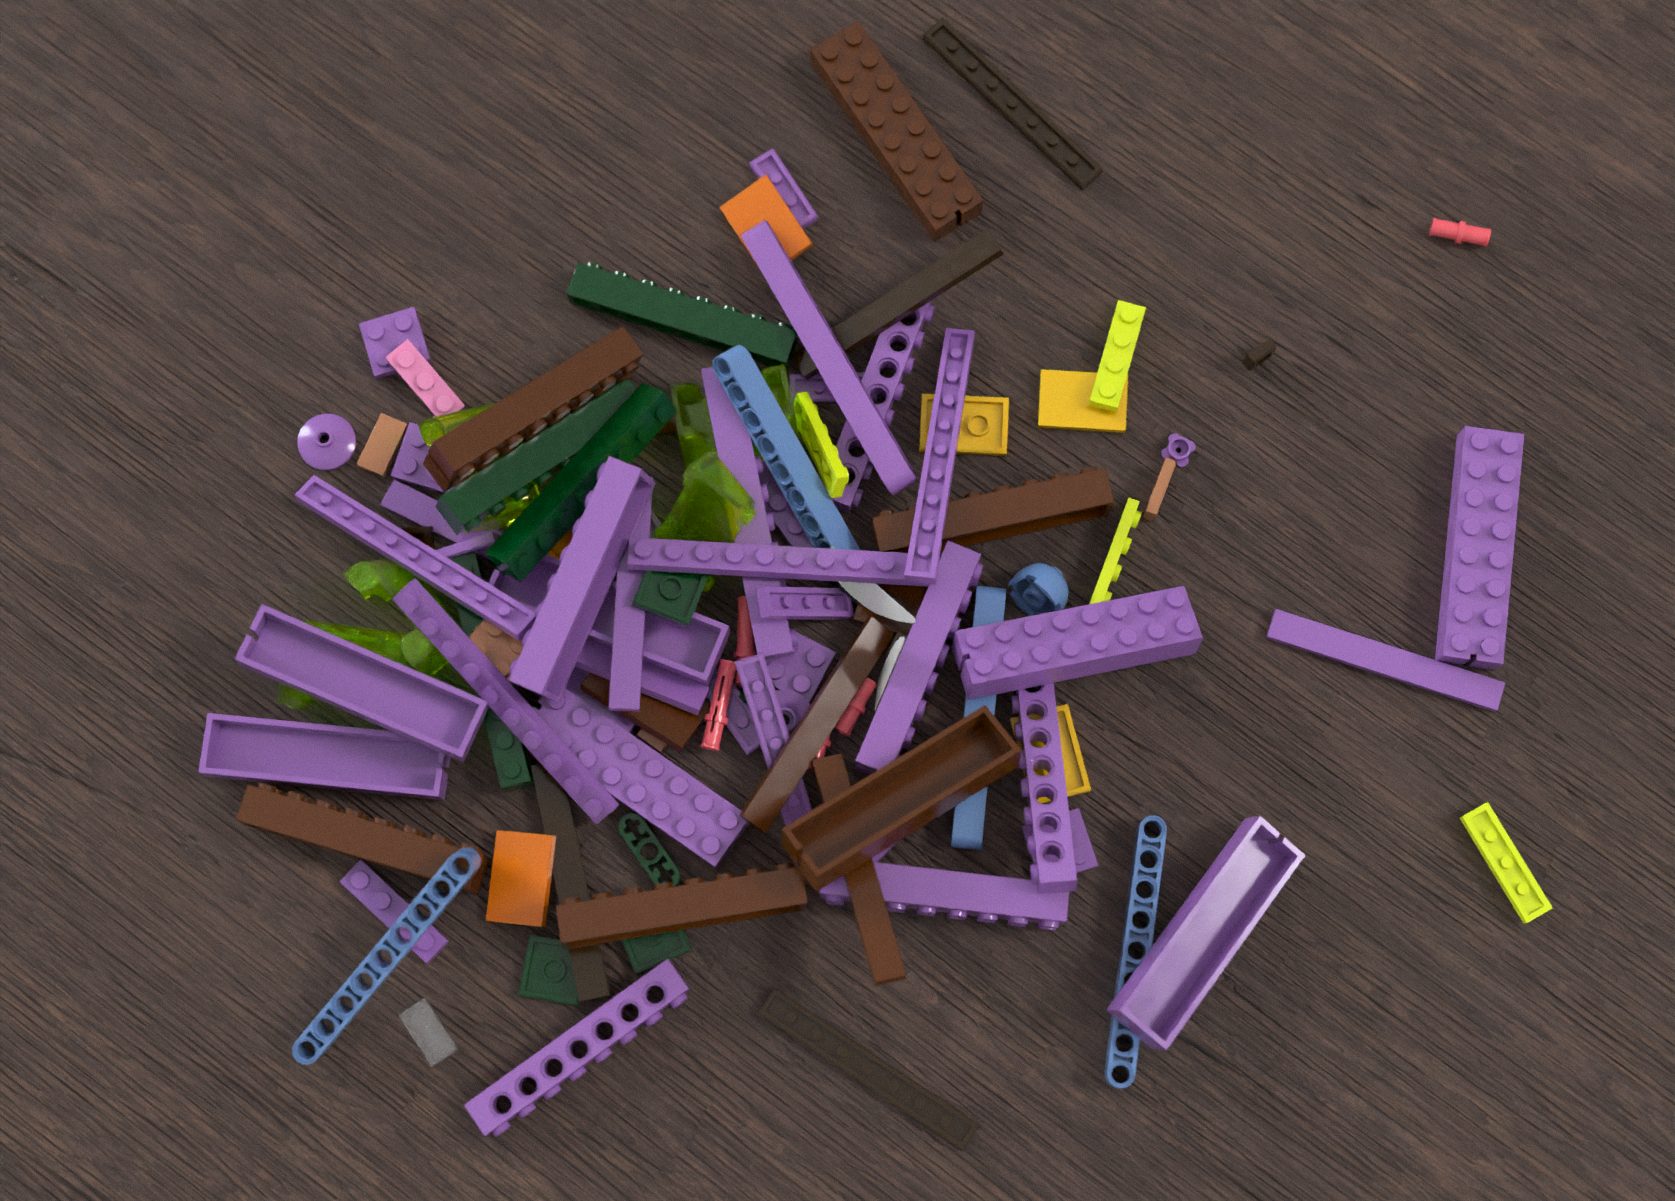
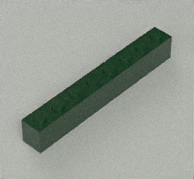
M587 262L586 265L577 263L566 293L571 304L725 352L736 345H741L748 350L755 362L784 371L788 370L798 341V334L787 323H770L761 315L750 314L748 316L739 313L738 309L729 305L719 307L713 305L710 300L704 297L697 296L695 299L687 297L678 289L668 288V290L657 287V284L645 279L639 282L630 279V276L626 273L604 271L601 266L591 262Z
M628 378L440 496L435 507L456 535L464 530L468 533L472 532L483 523L482 519L489 514L491 517H495L504 511L507 507L506 503L513 499L515 502H518L530 493L529 489L536 484L542 487L554 477L552 474L559 469L562 470L631 396L636 388Z
M642 383L485 553L500 572L522 582L575 524L576 520L583 515L586 509V497L591 490L594 491L598 482V470L603 463L607 462L608 457L611 456L630 464L676 414V408L664 391Z
M475 552L450 558L453 562L486 581L481 560ZM456 602L463 632L470 637L469 634L473 633L475 626L478 627L484 619ZM489 707L484 720L501 789L507 793L534 786V779L525 745Z

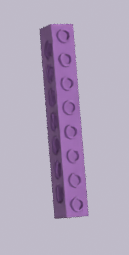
M932 301L907 316L912 317L916 321L913 325L906 326L899 321L880 333L862 378V383L870 396L877 393L886 399L882 404L875 405L888 427L895 411L891 410L894 400L900 401L905 387L904 384H901L904 374L910 375L915 358L911 357L914 348L920 349L925 332L921 330L924 322L930 323L935 310V307L931 305ZM900 342L906 348L901 352H896L890 346L893 343ZM885 368H890L896 374L891 378H885L880 372ZM846 419L836 447L843 467L847 468L848 473L852 474L855 480L850 484H846L842 497L832 498L837 509L851 513L853 505L858 507L861 502L864 490H861L860 487L864 479L869 480L874 465L870 463L871 460L866 452L861 457H853L849 453L853 447L863 448Z
M1054 683L1035 686L1039 690L1035 693L1020 689L1015 690L1016 696H1011L1012 713H1018L1019 723H1014L1015 740L1021 741L1022 745L1018 767L1019 769H1024L1025 779H1021L1022 797L1028 798V807H1024L1025 826L1031 825L1032 836H1027L1028 854H1034L1035 865H1030L1031 883H1037L1038 894L1075 891L1077 885ZM1038 714L1042 718L1039 720H1032L1028 717V715ZM1034 741H1040L1044 743L1045 746L1042 748H1036L1032 746L1031 743ZM1037 769H1044L1049 774H1047L1046 776H1039L1035 774L1034 771ZM1047 797L1052 802L1044 805L1039 803L1037 799ZM1044 825H1049L1056 831L1045 833L1040 828ZM1054 854L1059 860L1048 862L1044 859V856Z
M666 959L464 1104L465 1108L484 1136H489L492 1133L495 1137L499 1136L511 1127L508 1122L519 1115L522 1119L536 1109L534 1103L543 1096L546 1100H549L562 1090L559 1086L568 1078L572 1082L577 1080L587 1072L586 1065L593 1060L597 1064L613 1053L610 1050L611 1047L618 1042L625 1045L638 1035L635 1030L640 1026L646 1024L650 1027L663 1017L660 1012L671 1005L675 1009L688 999L686 993L690 991V988L671 961ZM659 986L664 991V998L660 1003L652 1004L648 999V992L651 988ZM630 1004L636 1005L639 1010V1015L633 1022H627L623 1017L624 1008ZM608 1022L613 1027V1035L608 1040H602L598 1036V1028L601 1024ZM578 1041H584L588 1046L586 1056L581 1059L576 1058L572 1051L574 1044ZM553 1059H558L563 1066L562 1072L556 1077H552L547 1071L548 1063ZM528 1077H532L537 1083V1089L532 1095H526L522 1090V1083ZM503 1095L511 1100V1108L505 1114L500 1113L496 1106L497 1100Z

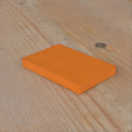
M766 174L719 207L747 250L748 248L741 234L763 220L769 223L791 261L813 246V243Z
M496 831L486 921L546 927L556 836Z

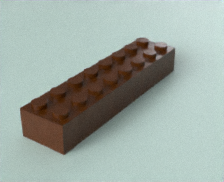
M859 21L810 49L811 65L934 242L955 230L956 222L962 226L982 213L984 200Z
M623 326L433 441L423 465L443 492L456 487L474 473L480 472L498 458L507 455L522 443H526L543 430L556 424L567 415L572 414L625 379L631 380V374L639 368L638 362L644 353Z
M1096 466L1080 470V474L1071 476L1068 473H1059L1053 475L1051 480L1040 482L1039 479H1031L1023 482L1022 486L1011 488L1010 485H1003L994 488L993 492L987 494L975 491L964 495L963 499L954 501L949 497L941 552L944 551L947 541L967 547L1108 517L1114 504V499L1106 468L1098 470ZM916 504L908 506L906 511L895 513L894 510L879 512L877 517L872 518V534L876 551L908 553Z
M986 705L782 828V845L796 865L801 864V872L815 891L818 892L1019 766L1021 749Z
M259 782L258 787L247 786L236 817L237 821L253 828L427 880H431L448 858L458 850L465 847L472 848L480 855L481 865L462 890L479 894L489 859L482 855L483 851L479 850L478 847L461 843L460 848L454 846L455 842L432 834L431 839L425 838V833L403 825L401 831L397 829L398 825L392 824L391 821L374 817L373 822L368 821V816L345 808L344 813H341V808L325 801L316 800L314 805L311 804V799L305 798L306 796L288 791L287 795L284 796V791ZM463 857L458 858L459 867L468 871L470 865L467 859ZM439 880L440 884L449 886L447 882Z
M794 863L777 865L776 870L764 872V868L746 870V875L734 877L733 873H723L716 875L714 881L703 882V878H692L685 880V885L673 887L672 883H661L654 885V890L642 892V888L638 887L623 890L624 895L611 897L610 892L593 895V900L581 902L580 897L562 900V905L556 906L561 945L563 950L804 911L808 901L801 867H794Z

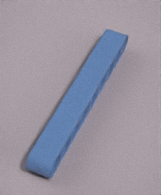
M736 345L716 356L712 361L714 373L813 548L830 549L833 546L835 549L860 550L748 350L741 345Z
M976 586L972 627L1004 621L1006 588ZM965 694L963 718L984 705L995 715L996 695L968 700ZM987 787L954 806L951 847L981 850Z
M1158 816L1144 818L1136 829L1114 999L1124 986L1126 974H1133L1152 948L1167 833L1164 820ZM1152 823L1157 826L1159 830L1157 838H1149L1145 835V824ZM1149 853L1154 857L1155 865L1153 868H1145L1141 865V854ZM1138 883H1145L1150 887L1151 895L1149 898L1143 899L1137 895L1136 886ZM1134 913H1141L1146 917L1147 925L1144 929H1138L1133 925L1132 917ZM1131 943H1137L1142 947L1143 955L1141 959L1135 960L1129 956L1128 947ZM1111 1016L1104 1078L1111 1087L1126 1088L1131 1085L1135 1077L1140 1038L1114 1016ZM1121 1034L1128 1036L1131 1040V1047L1127 1052H1121L1116 1047V1039ZM1117 1065L1123 1066L1127 1071L1126 1080L1120 1084L1113 1080L1111 1074L1113 1068Z
M468 847L461 848L448 858L295 1041L292 1047V1054L297 1062L305 1065L312 1064L328 1050L478 871L481 865V858L476 850ZM459 857H463L469 862L470 868L468 871L459 867ZM439 880L448 883L450 886L449 894L443 893L439 889ZM420 904H425L430 908V917L424 916L420 912ZM400 927L409 929L411 939H405L401 935ZM381 950H386L391 954L392 962H387L382 958ZM362 973H367L372 977L373 985H368L363 981ZM343 996H348L352 999L353 1008L345 1005ZM324 1018L333 1022L334 1030H330L325 1026ZM305 1041L314 1045L315 1053L308 1051Z

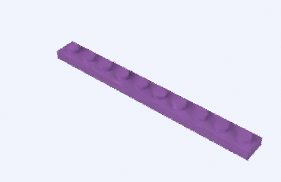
M946 328L904 574L906 582L936 583L973 353L975 330Z
M313 475L295 494V498L300 504L516 640L521 641L526 632L532 629L536 620L534 611L317 476Z
M629 537L627 570L929 587L927 583L905 581L904 574L908 553Z
M414 578L393 598L394 602L483 700L488 701L489 707L595 824H598L614 811L619 803L417 579Z

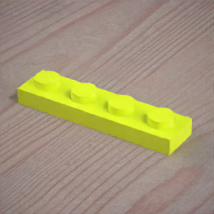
M1118 300L1089 406L1117 413L1146 307Z
M799 392L796 394L791 415L830 498L842 497L845 486L849 481L848 470L846 467H843L838 449L832 444L828 435L827 426L820 419L817 405L812 402L808 392Z
M1128 498L1089 604L1109 601L1111 599L1112 593L1107 590L1111 581L1117 582L1122 566L1117 564L1120 554H1127L1132 541L1127 535L1130 527L1136 529L1142 512L1137 510L1140 502L1138 500Z
M1486 802L1460 817L1461 822L1523 924L1551 910L1553 907L1489 803Z

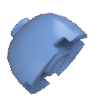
M1043 563L1026 565L1008 583V587L1012 586L1013 588L1010 592L1012 600L1029 616L1063 610L1068 601L1069 588L1062 572L1054 566Z

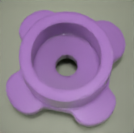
M1176 433L1171 434L1168 438L1169 443L1162 450L1161 455L1163 459L1169 458L1176 461L1179 467H1185L1189 463L1188 457L1190 453L1195 451V443ZM1176 448H1180L1181 452H1176Z

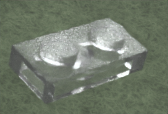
M427 998L422 999L399 1015L431 1067L436 1066L459 1050Z

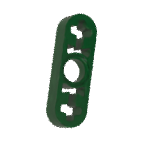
M635 813L623 816L619 822V832L655 885L661 884L659 879H661L662 874L657 867L653 872L649 867L657 865L665 857L667 862L662 863L667 872L674 871L672 885L673 887L678 886L681 880L680 871L645 820ZM630 820L634 823L640 822L637 828L643 837L646 833L650 835L649 838L641 840L636 847L632 844L638 841L632 832L627 834L625 832L628 828L626 823ZM646 844L657 846L658 855L654 860L647 861L642 858L641 850Z

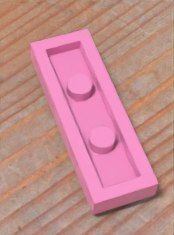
M408 339L385 357L442 425L465 407L463 402Z

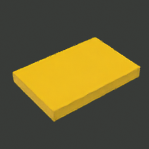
M1041 369L1038 428L1125 433L1128 375L1116 413L1089 406L1097 373Z
M922 394L919 452L925 453L935 394ZM965 396L956 454L1007 455L1009 398Z
M1068 704L1057 706L1067 797L1090 792L1091 787ZM1038 714L1028 715V717L1032 720H1039L1042 718ZM1018 716L1009 719L1014 739V723H1019ZM1015 740V743L1022 751L1021 741ZM1034 741L1031 743V745L1036 748H1042L1045 746V744L1040 741ZM1037 769L1034 771V773L1039 776H1046L1047 774H1049L1044 769ZM1047 797L1037 799L1041 804L1051 802Z

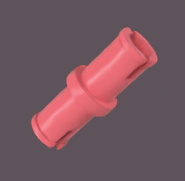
M1433 218L1429 236L1453 239L1454 243L1461 244L1463 241L1484 247L1488 246L1491 229L1466 225L1465 221L1455 223Z
M866 677L833 728L835 731L847 737L851 735V731L860 714L864 715L867 710L865 705L877 686L873 680Z

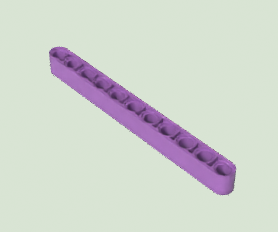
M763 220L741 234L745 245L888 491L894 496L918 481L913 468L769 223Z

